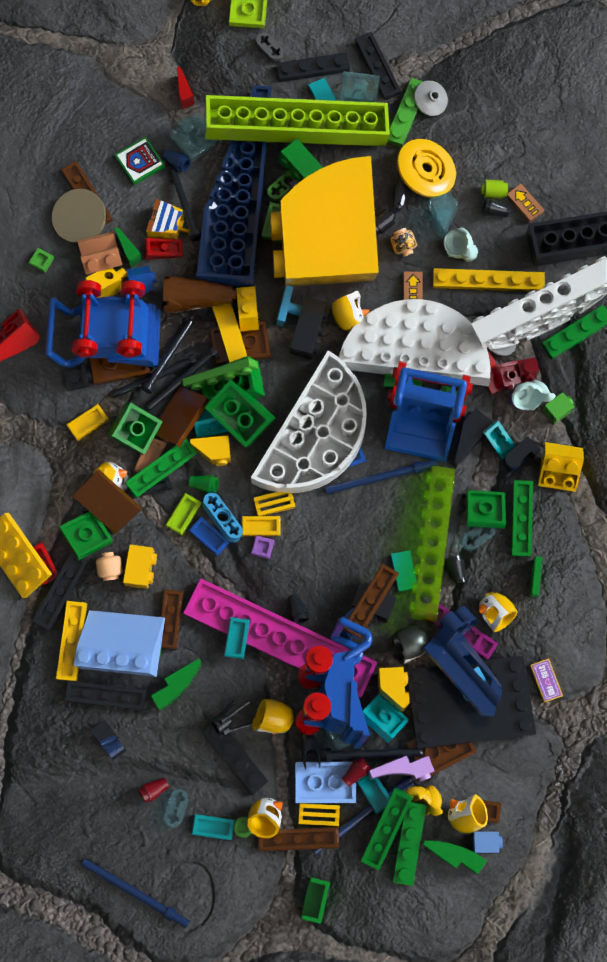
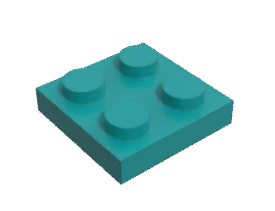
M380 693L363 710L366 724L387 743L409 721L403 713Z

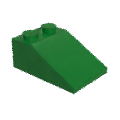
M246 356V357L240 358V359H238V360L232 361V362H230V363H234V362H237V361H240V360H243V359H246V358H250V359H252V360H255V359H253V358H251V357H249V356ZM258 361V369L252 370L251 374H239L232 379L234 383L254 399L265 396ZM223 379L216 385L207 384L202 386L203 396L211 401L229 380Z
M229 380L205 407L245 447L250 446L276 419L261 403L232 380Z

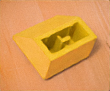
M545 442L541 457L538 486L576 492L584 461L583 448Z
M403 667L379 668L377 673L378 693L384 696L400 712L404 711L409 704V692H405V686L408 684L407 672H404Z

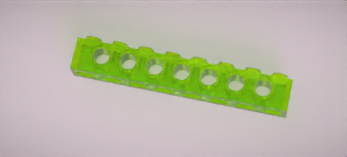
M432 466L431 472L427 471L426 483H429V489H425L423 500L427 501L426 508L422 509L421 519H424V526H420L419 538H422V544L418 545L416 555L420 557L419 564H415L414 575L418 576L417 582H413L412 594H415V599L411 601L409 613H413L412 619L429 622H436L455 476V469ZM441 485L444 490L437 491L434 486ZM433 503H438V504H440V505H441V509H438V510H437V509H434V508L432 507V504H433ZM436 521L439 527L433 528L429 523ZM430 539L435 540L437 545L434 547L429 546L427 541ZM431 558L435 564L427 565L425 559ZM430 577L432 579V583L425 584L422 578ZM426 595L429 597L430 602L423 603L420 597Z

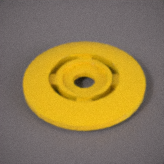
M427 139L411 140L401 148L398 154L397 168L404 183L415 193L425 197L436 198L445 195L453 187L456 179L455 165L446 150L437 143ZM424 163L429 164L431 172H426L422 165Z

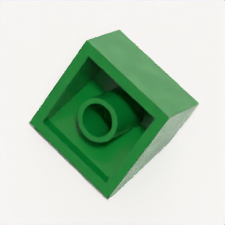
M131 402L124 403L106 436L125 447L145 455L163 421Z

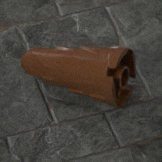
M164 276L163 300L167 302V306H164L165 314L229 304L237 299V291L230 285Z

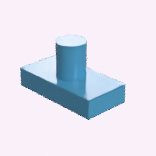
M286 285L276 326L283 327L287 313L300 316L303 305L290 302L293 291L291 286Z

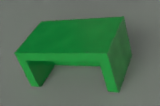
M310 877L301 919L321 924L330 882Z

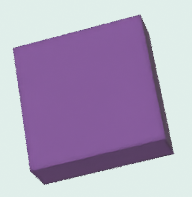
M256 535L251 555L270 560L275 541Z

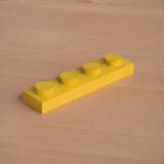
M67 601L57 680L77 682L79 668L74 666L77 644L85 624L87 603Z

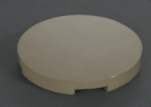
M74 189L63 194L56 202L52 211V224L55 231L65 241L73 244L78 243V240L99 235L106 223L104 203L95 193L86 189Z

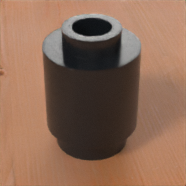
M383 209L375 216L376 236L382 235L395 224L394 219L396 217L391 210Z

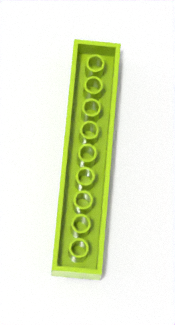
M206 95L205 139L292 143L298 139L301 143L386 146L390 135L388 103Z

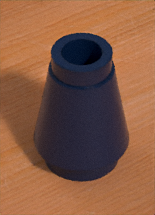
M169 149L163 154V159L179 172H185L190 166L191 160L185 154Z

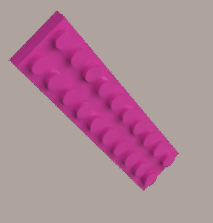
M200 579L183 613L226 635L228 634L230 617L250 620L246 644L299 670L306 664V655L314 646H324L330 650L332 655L351 650L203 579ZM364 655L360 663L354 666V681L357 682V693L360 699L378 663Z

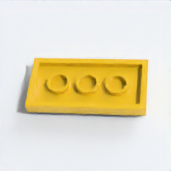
M4 513L0 517V566L21 597L27 598L52 573L9 513Z

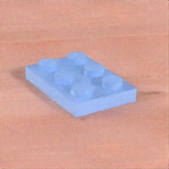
M295 762L296 803H356V782L349 787L341 779L352 762H321L320 768L318 762H306V770L303 762Z

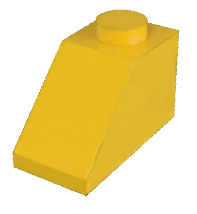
M228 436L190 439L194 450L211 464L225 466L227 463H231Z

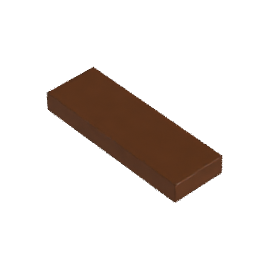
M164 589L161 617L165 618L161 649L177 650L183 591Z

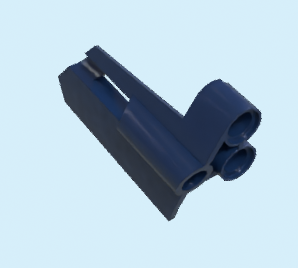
M462 606L455 613L451 611L441 619L440 624L442 628L423 650L481 716H494L496 706L501 699L502 685L464 637V634L471 630L478 621L466 606ZM470 664H474L476 667L480 668L482 674L489 680L490 687L470 666Z

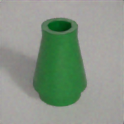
M214 475L190 477L189 487H194L207 493L217 492L219 485L218 477H214Z

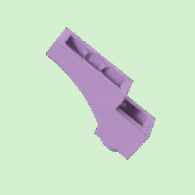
M405 756L368 771L370 780L386 775L412 776L413 780L419 778L421 782L431 778L430 773L434 772V768L429 756L412 763Z

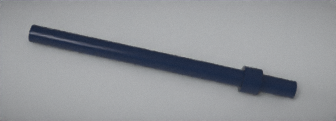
M436 459L422 463L421 461L414 462L410 466L327 486L325 491L326 494L414 472L415 474L422 473L423 470L437 467Z
M408 776L395 787L403 791L414 782ZM395 787L387 792L390 797ZM369 805L339 828V838L375 812L372 806ZM313 849V851L316 853V855L319 854L321 851L324 850V849Z
M85 858L81 866L160 912L167 920H173L185 928L188 926L190 920L176 913L177 910L174 908L166 907Z

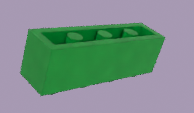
M298 139L284 148L278 158L280 164L291 172L292 177L297 182H301L307 176L323 168Z

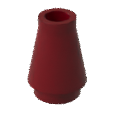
M359 757L352 762L341 779L350 787L353 783L368 775V771L371 768Z
M165 777L143 784L138 791L143 801L147 803L149 801L153 802L170 787Z

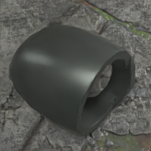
M408 626L401 628L392 635L397 662L405 664L413 659L422 657L425 653L424 647L430 642V635L424 627Z

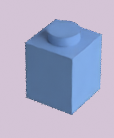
M472 832L473 852L499 853V848L503 847L502 836H499V832Z

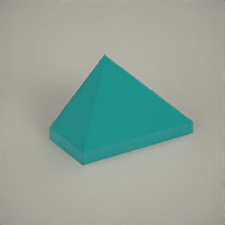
M208 410L200 415L194 425L197 438L228 432Z
M498 420L483 431V434L501 459H504L516 447Z

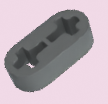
M260 33L256 38L257 48L270 62H281L284 58L283 48L270 34ZM261 40H263V41H266V40H267V44H266V43H262V44H261ZM273 51H274L275 53H278V52H279V56H277V55H274V56H273Z

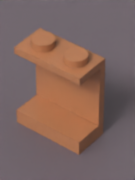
M113 231L77 241L86 274L122 265Z

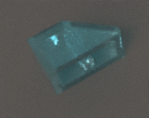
M451 192L434 197L429 202V209L442 238L448 233L456 216L457 208H459L458 201L455 197L453 198Z

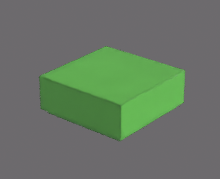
M37 248L28 264L46 273L54 260V256Z

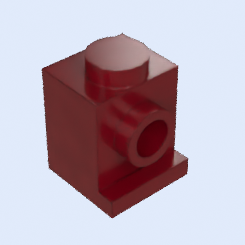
M536 357L518 360L516 365L521 383L537 380L539 368Z
M517 360L492 367L498 389L512 390L516 388V384L521 383L516 365L518 364Z

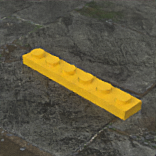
M434 268L433 288L520 292L536 290L537 292L543 289L545 285V272Z

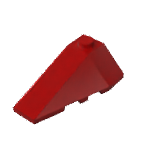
M20 309L16 310L1 324L3 329L0 331V361L25 351L30 346H34L40 338L37 329Z

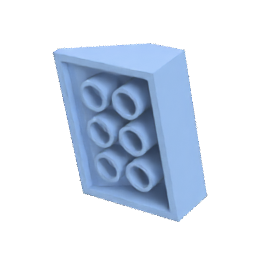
M89 610L77 644L74 666L86 670L157 677L165 618Z

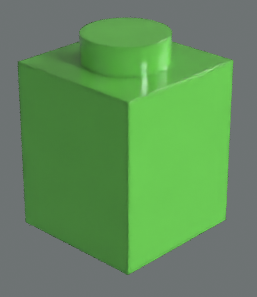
M562 392L547 403L542 411L555 425L573 411L574 402L568 395L566 396Z

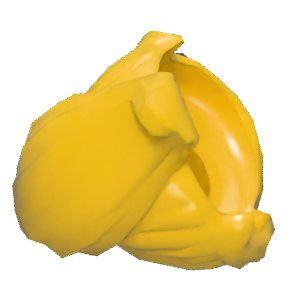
M432 785L426 788L410 787L404 791L413 796V802L425 803L427 805L425 816L430 813L434 816L443 813L441 810V794L436 787Z

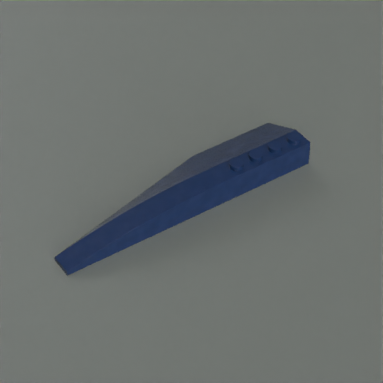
M254 85L249 97L271 98L272 86ZM231 141L222 163L221 171L216 178V183L204 208L197 278L221 285H230L234 289L254 286L267 142Z

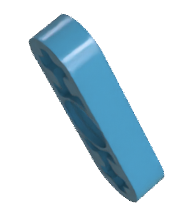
M206 494L202 502L206 513L227 541H239L243 533L241 525L217 494ZM208 501H215V504H208ZM225 514L228 520L220 521L217 515ZM230 531H237V534H230Z

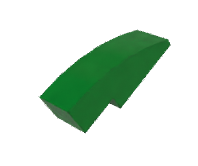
M200 659L166 677L165 680L168 686L151 695L160 711L171 705L190 686L202 666Z
M423 841L422 843L424 847L454 869H457L461 863L475 874H479L487 862L486 859L478 854L451 843L440 841Z

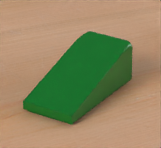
M116 227V235L132 268L142 261L141 254L124 233Z

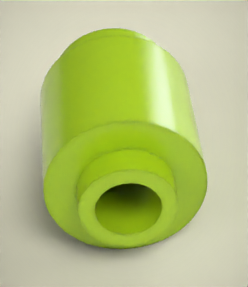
M486 179L485 183L481 184V194H484V198L502 199V197H507L508 183L503 180Z

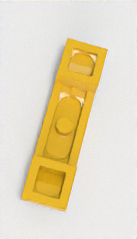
M231 303L212 306L229 363L246 357L247 353Z

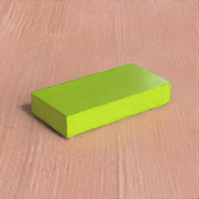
M185 493L165 526L182 536L202 505V502Z

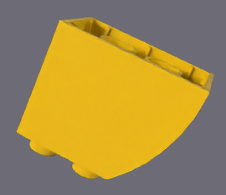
M371 156L351 158L319 169L295 185L282 198L280 212H271L272 241L282 240L283 249L273 251L274 278L284 277L285 287L286 285L303 286L374 281L379 273Z

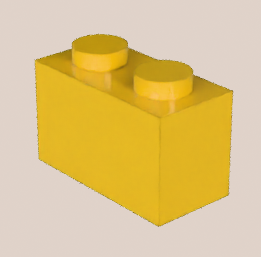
M255 286L236 288L240 331L259 330Z
M130 544L123 581L125 586L148 589L149 584L153 583L154 573L151 570L152 565H156L157 554L154 553L155 551L152 547Z

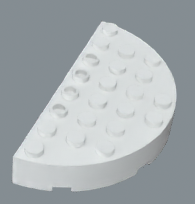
M605 256L601 257L591 266L584 265L578 269V272L572 275L570 273L566 274L556 283L549 282L543 286V289L537 292L533 290L527 293L525 298L521 300L514 299L508 303V306L502 309L498 307L492 310L490 315L486 317L479 316L474 319L471 325L481 345L484 348L501 349L519 343L518 340L526 338L528 341L571 320L570 317L578 311L581 314L607 295V258Z
M408 299L395 301L368 313L350 331L339 355V358L352 371L392 374L394 367H398L399 361L407 362L406 368L462 379L463 374L471 376L470 383L474 385L489 386L490 382L487 348L481 345L471 322L456 310L429 300Z
M327 351L251 476L252 484L273 492L301 493L311 491L336 479L355 459L364 439L367 414L366 402L356 376L335 354Z

